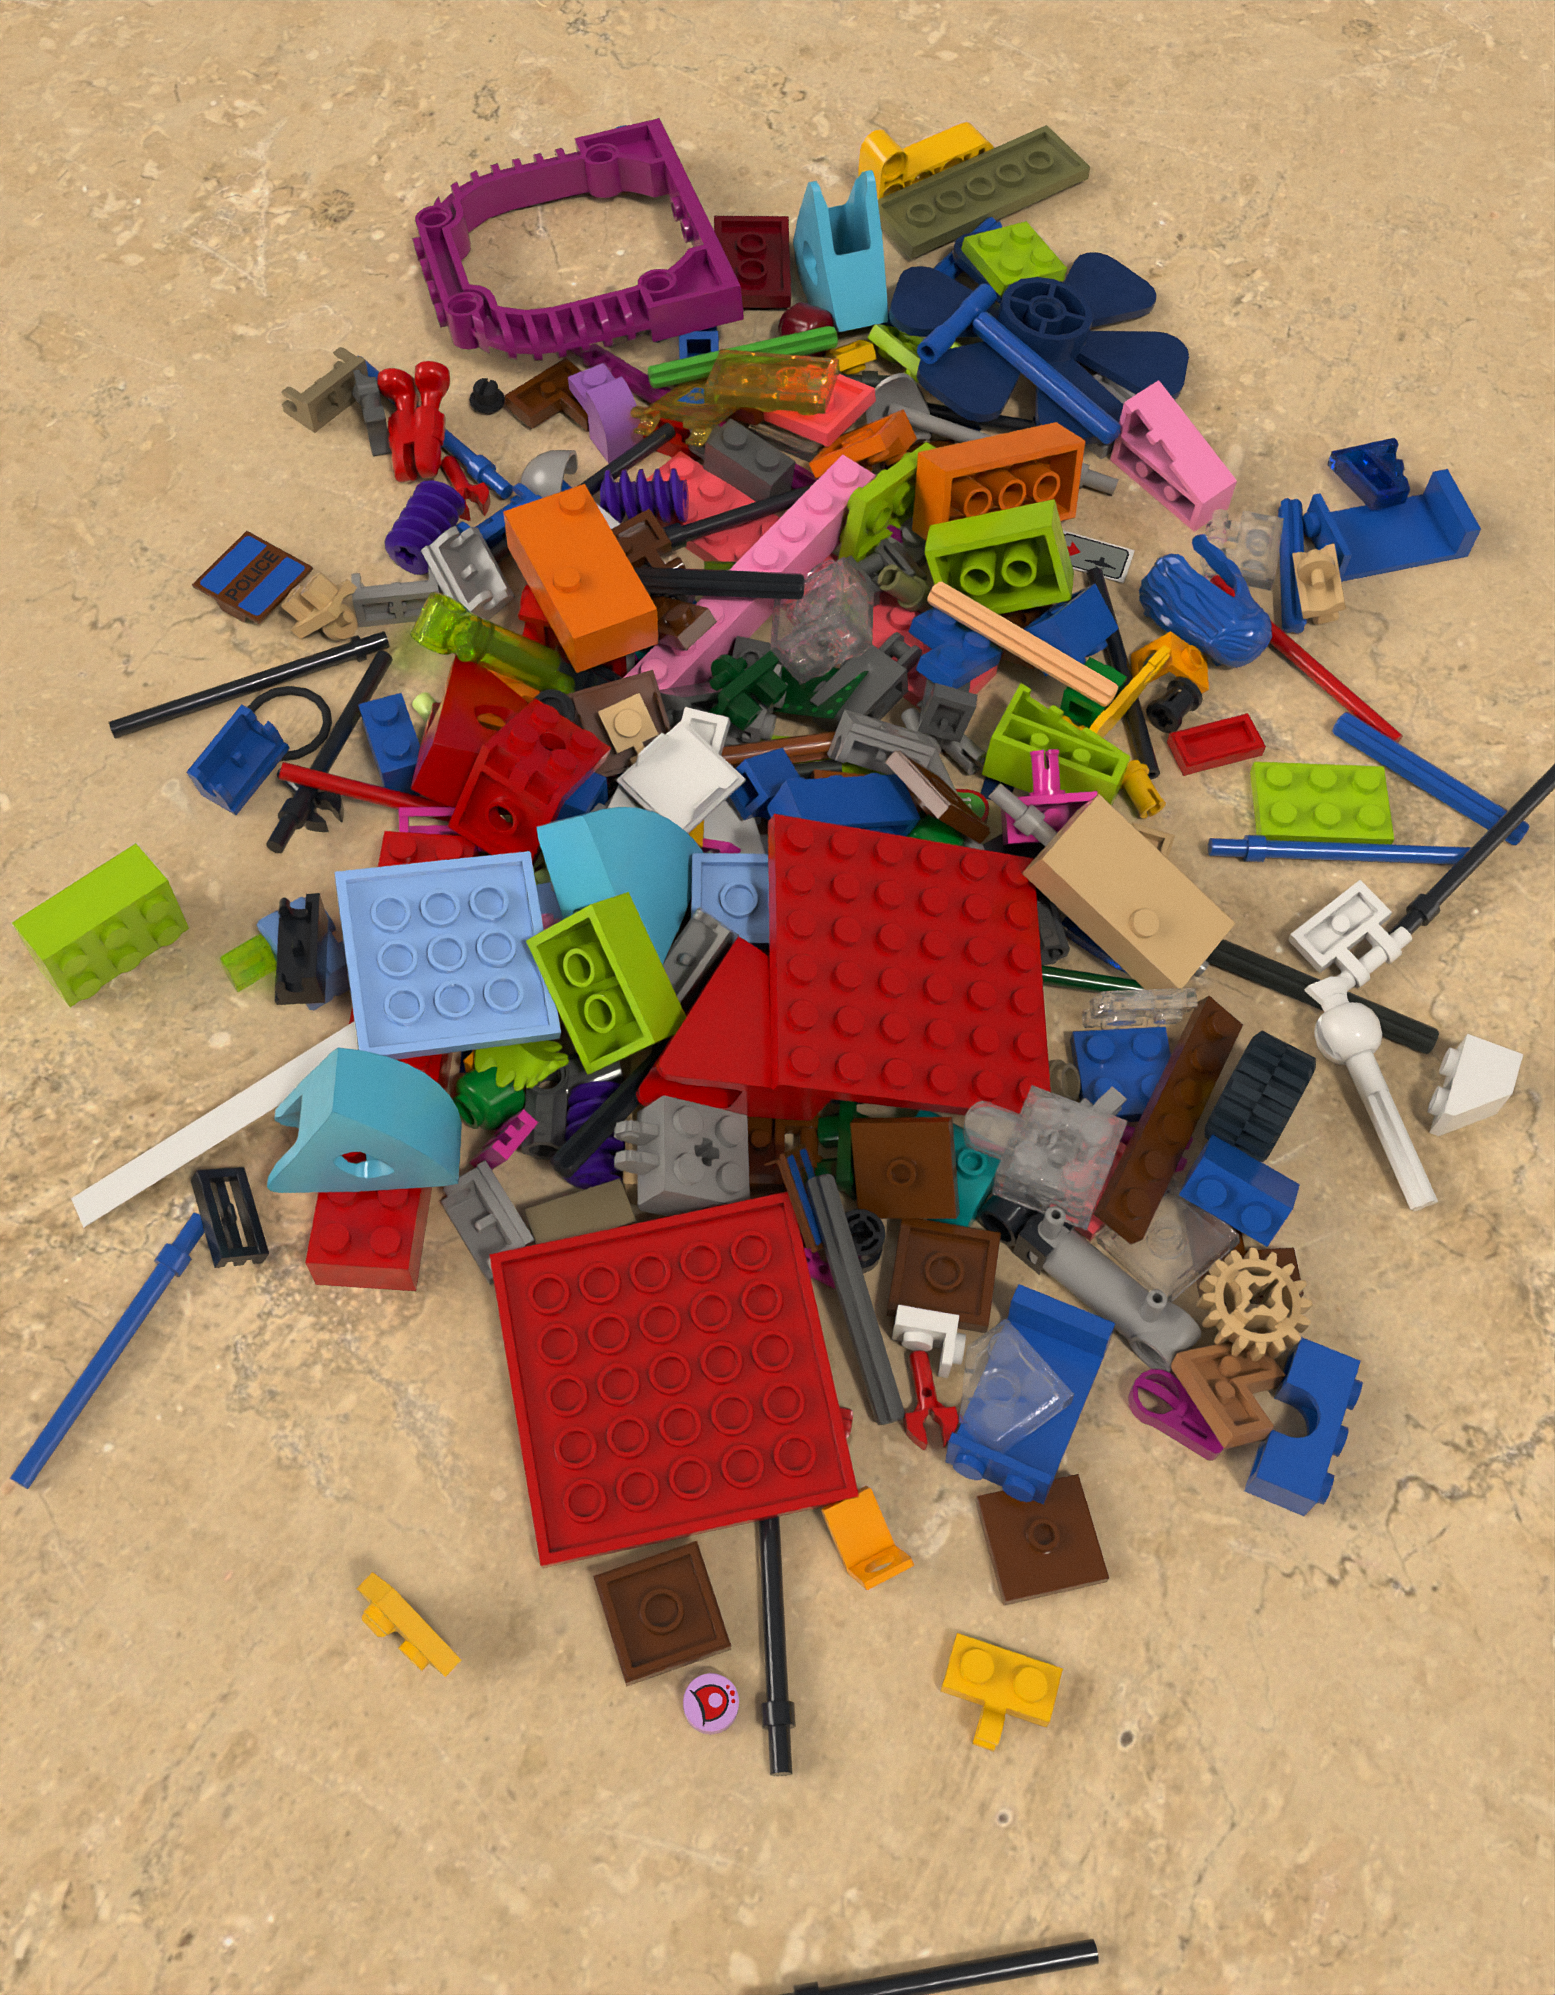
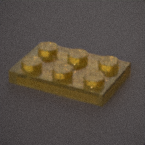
M720 349L704 386V403L717 404L722 408L752 407L763 412L786 410L797 411L799 414L807 416L817 413L825 414L839 375V359Z

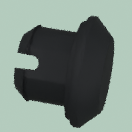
M482 378L475 382L469 401L474 410L488 414L500 410L504 405L505 397L504 393L498 389L496 381L490 380L488 382V378Z

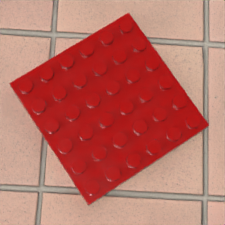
M774 814L768 822L771 1091L1045 1125L1051 1121L1053 1114L1036 886L1022 874L1034 859Z
M788 1192L489 1254L540 1566L542 1568L825 1507L848 1499L859 1498L800 1228Z

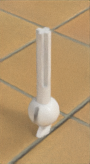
M1330 976L1313 983L1304 990L1321 1005L1324 1011L1316 1022L1314 1030L1318 1049L1331 1062L1347 1066L1410 1210L1414 1212L1422 1210L1426 1206L1434 1205L1438 1202L1374 1057V1053L1382 1041V1030L1378 1017L1372 1009L1362 1003H1350L1348 1001V978Z

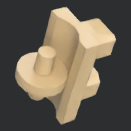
M1335 544L1326 545L1321 550L1313 549L1308 553H1292L1303 619L1313 617L1314 624L1316 625L1338 620V611L1346 610Z
M321 572L314 575L305 587L301 584L294 587L281 605L283 609L298 620L291 631L302 639L322 627L323 632L335 641L349 639L356 632L357 619L350 607L341 602L344 598L353 594L357 587L348 579L335 585Z

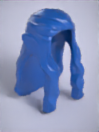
M1205 534L1196 535L1192 539L1194 550L1234 590L1235 596L1227 594L1196 572L1183 556L1171 553L1158 558L1154 563L1155 566L1141 580L1139 601L1145 610L1143 614L1146 617L1152 618L1156 625L1167 633L1171 631L1189 645H1193L1198 650L1209 654L1215 666L1225 665L1231 668L1245 666L1253 662L1264 652L1272 638V625L1269 615L1252 598L1248 585L1242 577L1238 566L1232 560L1226 558L1219 548L1210 543Z

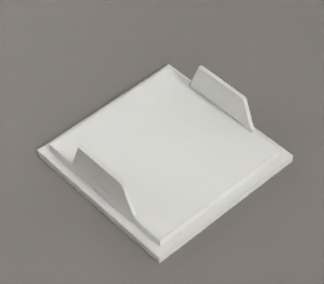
M681 720L667 734L661 733L638 754L636 762L616 780L645 810L653 811L670 819L688 834L746 781L736 769L684 720Z

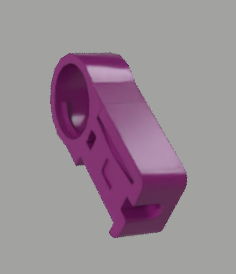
M1150 1369L1141 1373L1135 1380L1128 1395V1402L1133 1415L1141 1423L1153 1426L1206 1460L1213 1461L1218 1457L1224 1447L1176 1377L1161 1369ZM1138 1388L1155 1394L1173 1409L1164 1414L1148 1411L1138 1398Z

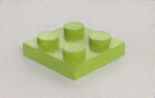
M1027 221L964 237L961 248L962 252L1001 298L1008 286L1020 279L1042 277L1055 279L1060 282L1064 281L1067 267Z

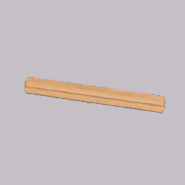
M938 582L932 587L927 598L931 606L1100 706L1106 707L1113 701L1118 691L1116 683L944 582Z

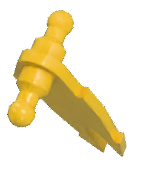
M1163 645L1121 691L1105 711L1103 710L1089 729L1102 738L1109 730L1111 731L1169 659L1170 655L1168 653L1171 649ZM1064 715L1062 717L1064 720H1066L1067 722H1069L1081 731L1085 728L1084 725L1077 726L1074 723H1072L1071 719L1068 716Z

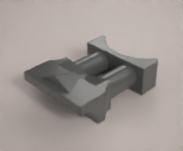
M359 369L353 370L356 384L352 390V395L361 406L372 455L374 457L390 454L392 451L388 443L389 435L376 377H367Z
M887 538L881 540L879 546L875 548V554L859 562H856L852 556L838 562L837 577L855 582L864 591V610H869L880 604V593L884 592L878 584V576L871 579L869 575L881 569L883 570L888 565H897L911 577L917 576L927 580V575L898 541L890 543Z

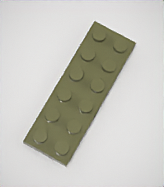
M1045 125L878 199L881 228L913 259L949 243L963 234L974 231L988 217H993L997 221L1087 180L1090 166Z

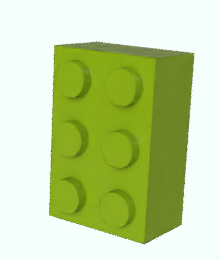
M1055 499L929 526L924 552L934 585L938 582H944L996 614L1071 600L1074 571Z
M136 843L12 922L41 973L69 1007H72L81 1000L94 996L103 985L120 974L133 970L139 965L141 960L162 946L172 944L183 932L189 929L168 879Z
M629 892L590 904L526 940L587 1075L674 1036L686 1018Z

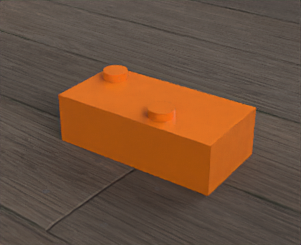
M1057 422L918 452L912 531L927 541L930 525L1055 499L1060 521L1075 518L1085 440Z
M585 484L503 511L508 549L576 673L658 644L657 608Z

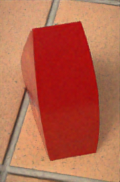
M456 653L447 677L441 703L434 702L430 708L411 784L412 790L431 800L456 808L482 745L497 732V730L483 727L478 722L477 717L482 714L491 713L499 716L506 724L529 704L469 654ZM497 806L500 815H511L505 808Z
M738 936L686 1013L685 1020L676 1034L671 1036L636 1092L637 1100L646 1107L665 1095L747 1115L748 1117L811 1121L831 1099L771 1091L770 958L760 949Z

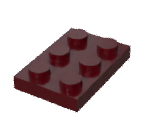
M714 216V232L740 284L743 307L791 308L789 216Z

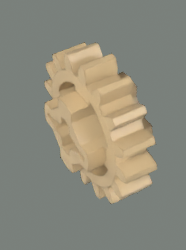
M1253 1247L1244 1255V1258L1236 1250H1233L1224 1259L1225 1262L1219 1259L1215 1261L1208 1270L1211 1275H1206L1199 1285V1288L1206 1294H1203L1197 1301L1198 1308L1209 1310L1210 1313L1201 1323L1203 1328L1215 1326L1219 1331L1213 1342L1217 1345L1226 1340L1232 1342V1355L1235 1357L1244 1348L1249 1349L1252 1361H1259L1266 1350L1275 1359L1285 1351V1346L1292 1349L1301 1340L1299 1333H1303L1311 1323L1302 1314H1305L1313 1306L1312 1300L1300 1298L1299 1295L1307 1286L1306 1281L1298 1280L1293 1282L1290 1278L1295 1266L1290 1263L1281 1269L1276 1265L1277 1254L1271 1252L1265 1260L1259 1259L1257 1249ZM1262 1295L1264 1299L1259 1303V1306L1246 1313L1245 1309L1250 1304V1301H1255Z

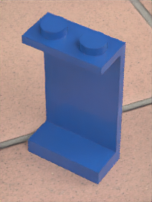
M1448 469L1434 471L1424 493L1421 495L1330 512L1321 493L1314 494L1307 512L1303 516L1304 533L1307 537L1311 538L1317 550H1321L1326 545L1335 544L1341 582L1468 557L1481 531L1477 520Z
M1018 1284L1011 1300L1008 1319L957 1434L952 1432L948 1441L945 1462L953 1465L957 1473L968 1479L981 1480L983 1478L1002 1486L1003 1491L1016 1500L1023 1502L1034 1500L1044 1505L1108 1349L1115 1323Z

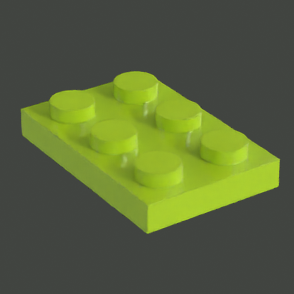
M925 442L912 453L907 452L898 463L888 470H882L874 480L863 488L858 487L851 494L847 503V509L849 510L847 522L839 537L841 548L838 562L849 556H852L856 562L865 559L875 551L881 540L888 539L893 532L886 529L890 524L900 528L909 517L912 518L918 452L935 449L934 446Z
M1254 761L1250 770L1256 835H1263L1266 837V840L1392 844L1395 840L1384 766Z

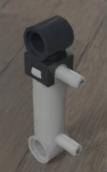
M1011 1176L977 1211L978 1218L987 1231L1001 1233L1000 1242L1009 1246L1015 1244L1012 1253L1038 1275L1045 1270L1096 1314L1114 1322V1329L1129 1340V1344L1137 1357L1151 1369H1161L1170 1373L1172 1371L1171 1362L1176 1354L1190 1350L1201 1337V1330L1198 1324L1185 1310L1171 1302H1167V1296L1163 1291L1154 1289L1149 1292L1076 1232L1075 1228L1078 1222L1051 1200L1046 1204L1039 1191L1026 1180L1018 1176Z

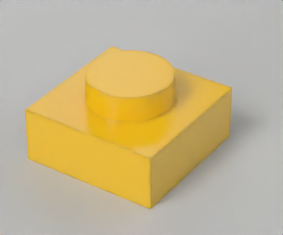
M858 340L825 352L828 366L832 369L843 371V374L860 372L866 368V362L877 359L873 343Z

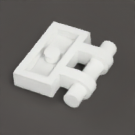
M1359 880L1292 932L1288 941L1319 974L1334 963L1341 970V974L1337 977L1349 979L1347 990L1349 991L1353 987L1359 989L1370 980L1369 974L1384 962L1390 964L1401 956V949L1412 941V936L1408 930L1401 926L1390 935L1381 927L1390 918L1392 912ZM1365 938L1372 945V949L1360 959H1357L1349 950Z

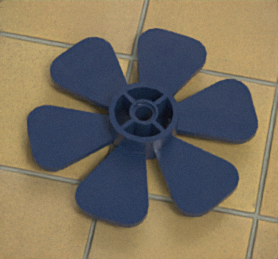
M982 232L963 234L956 239L952 251L954 261L979 285H990L961 250L964 237ZM1089 252L1079 255L1074 261L1064 283L1042 277L1020 279L1008 286L1002 298L996 292V301L1000 306L994 303L986 311L1118 423L1120 422L1124 404L1078 362L1135 395L1159 380L1172 398L1176 400L1184 386L1189 352L1185 344L1177 337L1157 331H1090L1092 327L1145 316L1153 310L1156 303L1157 294L1146 280L1106 254ZM910 267L904 270L899 277L890 305L889 319L903 333L911 336L927 337L960 307V304L973 290L931 267ZM972 323L958 336L980 338L973 332ZM983 341L950 348L934 364H927L920 360L916 376L919 384L926 391L958 415L971 421L989 422L998 418L1003 412L1022 373ZM1036 386V426L1057 422L1084 439L1085 445L1103 443Z

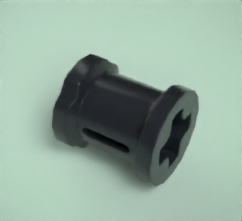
M1175 677L1168 683L1167 692L1160 699L1153 700L1147 705V717L1160 731L1165 733L1176 732L1181 727L1182 718L1189 711H1195L1202 704V693L1197 685L1188 678Z

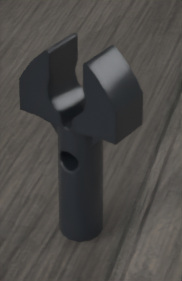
M280 768V769L278 770V772H277V778H278V779H279V774H280L281 768ZM280 780L295 795L300 784ZM327 791L317 792L309 806L311 813L304 827L310 831L329 832L326 821L317 813L316 808L330 810L340 822H343L344 807L339 794Z

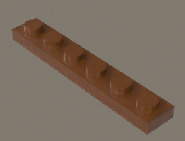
M1210 996L1197 1002L1094 1212L1097 1218L1130 1245L1143 1240L1243 1027L1239 1020Z

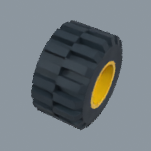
M1260 1031L1252 1037L1205 1125L1204 1138L1209 1140L1211 1135H1214L1259 1162L1267 1160L1315 1072L1316 1058L1264 1031Z

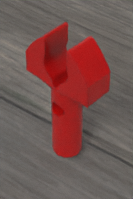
M444 457L441 466L453 488L465 500L466 508L463 514L459 515V518L471 521L466 499L477 503L482 514L485 516L491 502L489 489L485 482L477 485L470 484L455 457Z
M917 1350L909 1355L917 1407L913 1412L904 1414L905 1432L914 1444L922 1450H926L928 1442L923 1424L926 1422L927 1416L931 1415L932 1420L940 1425L942 1443L945 1448L948 1445L952 1432L955 1433L959 1422L956 1406L945 1407L937 1401L929 1355L926 1351Z

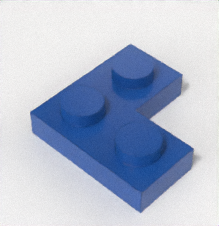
M935 607L913 618L908 631L932 649L920 656L916 671L933 683L955 689L998 665L1003 654V650L990 642L989 639Z

